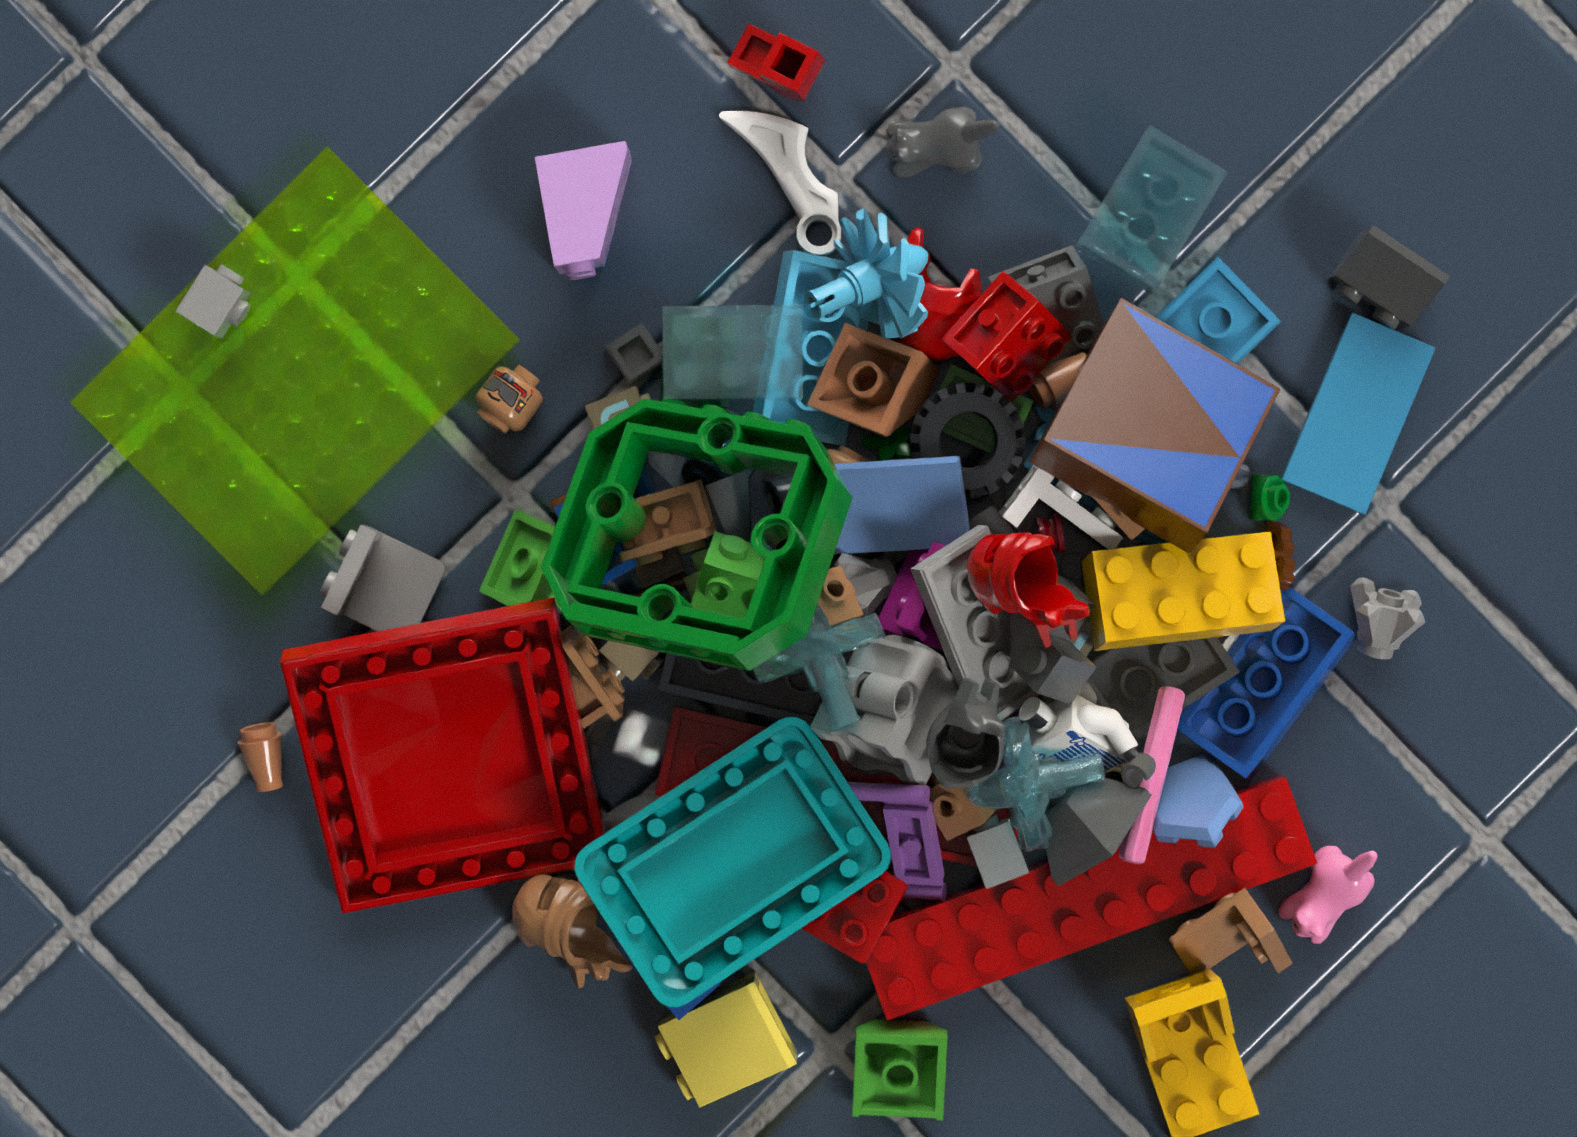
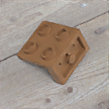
M1245 888L1238 893H1231L1222 897L1215 904L1214 909L1199 919H1191L1183 923L1177 929L1176 934L1169 939L1190 975L1213 967L1246 944L1260 964L1269 960L1277 973L1293 964L1275 929Z

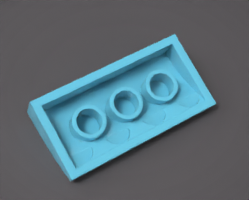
M784 251L753 412L778 423L785 424L787 419L804 422L812 427V432L821 443L845 446L849 422L813 409L807 403L845 323L867 331L869 321L862 318L859 314L862 306H851L850 304L825 315L821 319L813 317L809 309L824 303V299L806 305L805 293L838 279V274L841 270L850 265L846 261L801 251Z

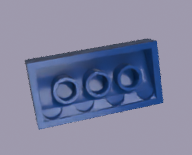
M1291 587L1287 591L1280 590L1285 622L1272 631L1240 634L1227 651L1240 672L1187 706L1180 716L1177 728L1178 731L1249 783L1357 638L1354 631Z

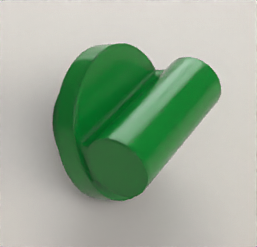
M1252 475L1249 520L1276 521L1283 516L1290 503V493L1281 477L1277 475Z

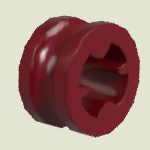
M1053 513L1050 519H1044L1042 515L1035 516L1037 534L1052 536L1055 544L1050 545L1051 549H1055L1059 553H1065L1064 535L1059 513Z

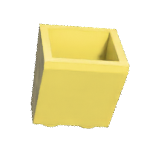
M756 971L706 996L680 1020L674 1014L660 1020L658 1029L661 1033L655 1035L656 1042L665 1059L668 1060L673 1057L681 1071L675 1077L683 1095L687 1100L695 1098L699 1108L797 1064V1050Z

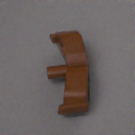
M1268 520L1265 532H1271L1280 590L1287 591L1295 580L1293 572L1296 564L1291 557L1294 552V545L1291 540L1292 530L1283 523Z

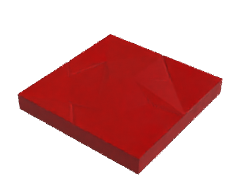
M555 597L294 647L282 651L280 664L342 914L530 878L541 874L571 870L575 868V860L578 853L586 845L606 833L568 655L562 646L563 632Z

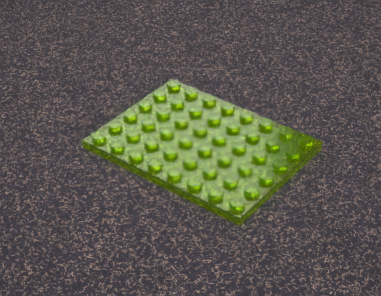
M328 146L207 265L217 271L220 265L223 264L245 278L241 287L251 293L247 299L251 306L245 318L237 327L231 324L221 339L176 312L197 278L196 276L70 401L261 595H265L521 341Z

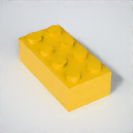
M1271 532L1202 539L1190 554L1171 543L1092 551L1081 561L1086 596L1096 604L1089 615L1094 651L1272 631L1285 622Z

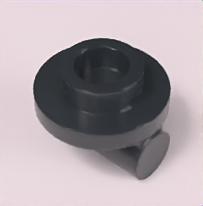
M689 458L682 468V477L685 483L701 479L703 486L732 476V474L720 471L713 462Z

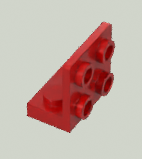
M1003 270L941 339L1012 403L1019 395L1025 393L1031 387L1034 378L1039 372L1062 353L1065 344L1071 338V334L1036 297Z
M885 871L881 876L801 929L856 961L866 963L908 889V884Z

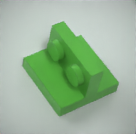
M515 509L479 592L507 606L555 597L541 569L555 526ZM556 600L558 614H560L561 608Z

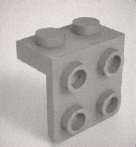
M360 525L357 532L352 529L349 531L341 546L339 554L345 556L338 573L330 571L323 583L319 595L325 597L321 608L335 615H345L376 631L421 624L446 572V566L442 561L372 527Z

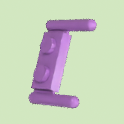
M847 781L859 801H878L885 804L883 814L894 874L908 884V889L903 898L944 901L947 895V885L943 882L945 874L932 801H929V786Z

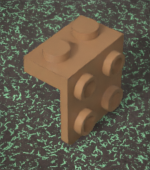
M571 625L562 631V646L568 655L583 728H586L607 713L616 721L623 716V702L625 698L622 693L625 692V689L611 669L605 672L602 670L596 657L599 655V651L591 638L584 636L582 633L578 635Z

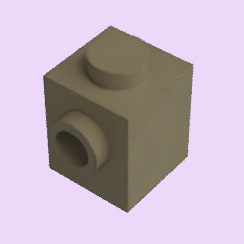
M607 641L599 650L606 657L601 664L607 670L611 669L620 681L625 676L634 681L639 675L647 680L665 661L659 655V651Z

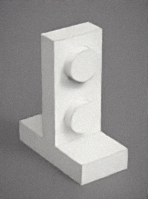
M1035 465L1031 467L998 512L1003 518L1015 527H1018L1040 498L1107 549H1115L1123 539L1121 535L1114 531L1117 524L1108 514L1097 506L1092 513L1088 512L1077 503L1082 497L1081 494L1061 480H1059L1056 486H1053L1051 481L1054 479V476Z

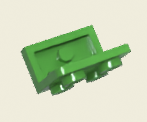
M714 531L692 598L691 605L694 609L745 619L764 564V560L756 553L750 542L744 541L738 536L725 535Z

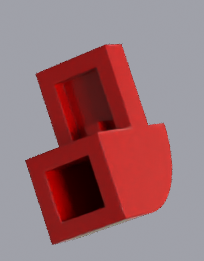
M748 23L727 63L731 68L770 86L774 92L795 101L804 102L825 63V59L819 51L780 32L776 37Z

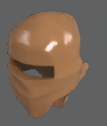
M541 874L532 877L520 888L512 906V921L519 939L527 947L537 946L552 957H562L565 959L571 978L578 989L584 987L585 974L590 973L595 980L604 981L608 980L610 968L617 972H627L633 968L618 951L612 939L603 930L596 927L598 910L579 881Z

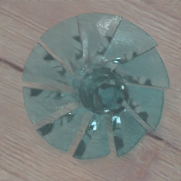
M817 603L807 636L753 668L758 683L762 681L767 683L787 674L794 675L804 670L810 689H813L814 692H819L832 724V730L834 731L861 720L857 715L845 682L849 680L848 675L850 673L842 653L864 648L870 642L885 637L884 630L876 613L860 619L853 618L832 628L826 614Z
M1019 716L1008 718L1003 721L1006 725V745L1003 759L1000 763L1002 768L998 769L992 776L980 784L969 787L967 797L978 807L991 809L1009 808V821L1011 826L1017 829L1021 849L1032 851L1049 848L1048 839L1052 835V828L1045 814L1049 799L1061 797L1062 794H1065L1067 788L1104 782L1105 772L1099 753L1062 762L1058 758L1053 757L1040 759L1038 752L1032 754L1027 723L1021 725Z

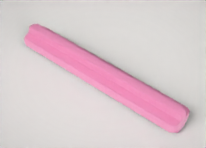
M1165 686L1161 687L1158 691L1143 752L1154 758L1156 769L1149 780L1146 781L1143 778V781L1138 786L1148 790L1152 796L1121 842L1118 853L1120 859L1133 864H1142L1146 859L1183 708L1185 693L1175 687Z

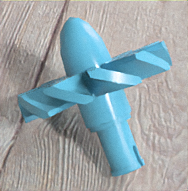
M863 208L856 212L857 227L846 217L839 220L851 250L838 239L834 240V247L850 266L841 270L838 274V279L814 290L807 291L805 293L806 305L824 299V303L809 309L812 316L816 319H821L825 315L848 304L851 306H862L859 314L862 318L879 324L882 337L903 338L918 331V327L928 315V311L920 303L925 282L923 276L919 275L928 262V252L922 246L908 244L905 238L901 239L897 246L890 248L887 216L883 213L877 214L878 232L876 234L867 211Z

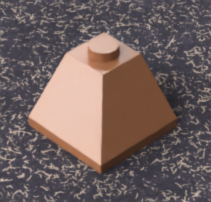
M845 323L807 405L887 437L917 414L920 407L924 404L940 369L921 351Z

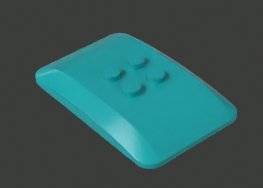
M786 717L775 722L586 845L576 857L574 871L582 887L653 996L662 1005L680 1007L688 1004L881 876L888 869L891 861V851L888 843L815 732L810 728V725L798 717Z

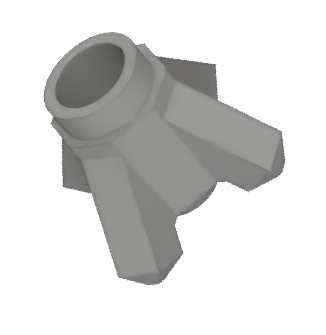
M842 553L838 559H832L829 569L838 566L842 567L847 580L855 588L856 599L864 614L862 617L869 618L883 599L888 598L897 578L895 568L887 558L879 560L874 558L870 560Z
M1364 577L1358 578L1350 586L1358 623L1357 638L1359 642L1357 649L1361 653L1373 658L1391 659L1394 650L1399 649L1401 642L1425 623L1424 616L1419 609L1422 605L1419 594L1414 590H1403L1400 593L1385 588L1379 589L1377 593L1374 582Z

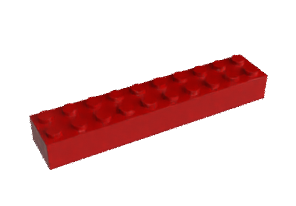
M1278 774L1235 790L1244 808L1235 820H1229L1222 829L1223 837L1215 848L1198 846L1197 840L1179 838L1177 843L1160 842L1152 832L1146 859L1142 864H1133L1120 859L1118 854L1119 845L1113 856L1058 886L1052 880L1048 859L1028 865V874L988 889L985 888L982 882L946 895L944 901L933 900L894 914L866 962L887 1021L1217 901L1228 894L1238 893L1244 888L1247 890L1318 864L1287 778Z

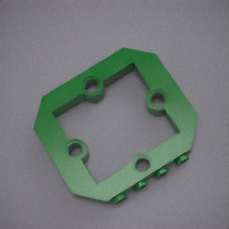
M664 397L662 401L644 398L589 432L541 569L565 618L584 636L750 671L807 636L853 497L826 448L812 432V427L804 422L787 419L785 424L770 421L767 417L754 412H745L743 416L729 414L723 408L710 404L703 405L702 409L689 407L686 403L671 397ZM732 439L726 447L721 448L727 440ZM649 450L710 461L720 471L727 474H736L747 468L793 477L781 514H771L763 517L752 530V547L764 560V564L745 619L694 609L674 587L667 584L652 586L641 597L601 589L616 543L634 539L645 525L646 516L644 509L633 498ZM620 508L619 512L611 517L612 513ZM787 539L786 544L781 549L775 551L777 544ZM673 609L671 615L667 619L662 620L664 614L668 610Z

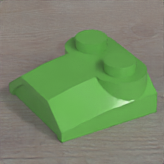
M875 1019L856 1026L852 1117H859V1115L936 1118V1120L943 1121L947 1030L931 1022L908 1020L887 1021Z

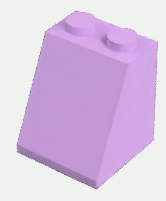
M626 141L535 157L553 264L559 274H566V276H569V280L596 276L595 268L605 267L632 162Z

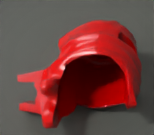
M918 227L914 228L908 236V244L923 247L924 230ZM928 253V262L919 274L923 276L925 282L920 303L928 311L927 318L918 327V331L903 338H894V342L923 352L933 362H944L952 357H959V355L941 338L978 299L982 293L980 271L971 268L960 287H945L931 283L926 273V269L931 261Z
M1030 532L985 536L977 542L967 561L970 587L982 605L992 614H998L1005 610L1011 614L1023 615L1031 621L1045 648L1051 646L1049 631L1060 625L1064 626V630L1070 639L1077 638L1076 620L1088 617L1090 609L1087 603L1075 599L1072 592L1066 586L1058 584L1056 559L1050 545L1055 544L1052 536L1044 534L1033 535Z

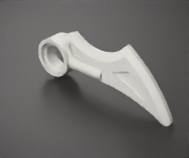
M722 111L719 114L720 120L740 135L764 160L798 215L800 221L797 225L796 236L799 247L805 253L823 257L831 255L836 250L834 240L838 239L841 242V227L838 221L837 192L821 184L807 165L805 141L809 128L791 120L766 113ZM814 222L826 223L832 231L831 240L823 246L812 245L806 238L808 226Z

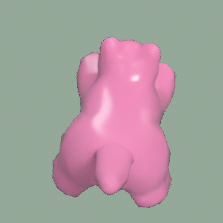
M1325 846L1319 849L1314 854L1318 864L1310 866L1312 869L1310 881L1298 892L1283 900L1278 908L1279 917L1283 920L1292 919V929L1297 936L1309 937L1310 941L1314 944H1321L1328 937L1342 913L1349 908L1361 904L1374 887V877L1369 870L1377 860L1376 852H1365L1352 860L1348 856L1343 855L1337 846Z

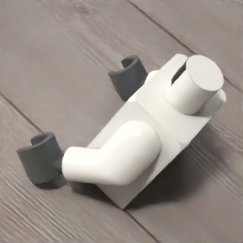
M1079 695L1076 696L1072 704L1056 700L1047 705L1038 697H1031L1020 708L1019 718L1024 722L1023 737L1019 743L1020 751L1034 794L1039 793L1042 800L1035 813L1036 821L1039 825H1041L1040 817L1050 804L1047 800L1048 794L1062 780L1066 779L1070 783L1085 773L1098 775L1127 761L1128 764L1122 769V779L1129 787L1137 788L1143 781V778L1147 781L1155 772L1156 762L1154 758L1146 753L1137 752L1135 747L1138 746V743L1129 730V723L1124 721L1120 713L1115 709L1095 705Z

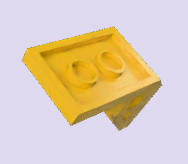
M1210 968L1124 997L1171 1137H1195L1260 1114L1233 1037L1235 1030L1227 994L1221 978Z

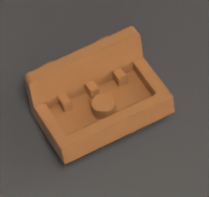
M696 480L634 498L644 509L646 516L645 525L634 539L623 542L625 550L621 551L619 556L621 562L635 558L637 566L663 559L662 550L678 547L679 553L683 554L705 547L704 539L713 535L714 531L717 532L702 480ZM620 508L614 511V515L619 512Z

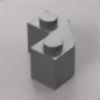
M1058 575V584L1066 586L1072 592L1075 599L1087 603L1091 612L1096 604L1070 579ZM1010 613V667L1036 693L1072 704L1097 667L1070 642L1072 639L1066 634L1064 626L1060 625L1049 631L1051 646L1045 648L1031 621L1021 614ZM1086 618L1082 620H1076L1077 631L1084 623Z

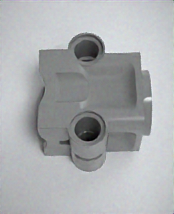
M863 634L847 665L834 662L829 664L823 671L819 684L820 696L823 701L810 728L820 739L830 740L836 745L840 759L850 770L869 775L885 773L897 777L904 784L926 785L932 773L926 743L930 726L939 713L953 702L959 688L953 674L950 672L951 668L948 661L928 646L898 635H888L885 638Z

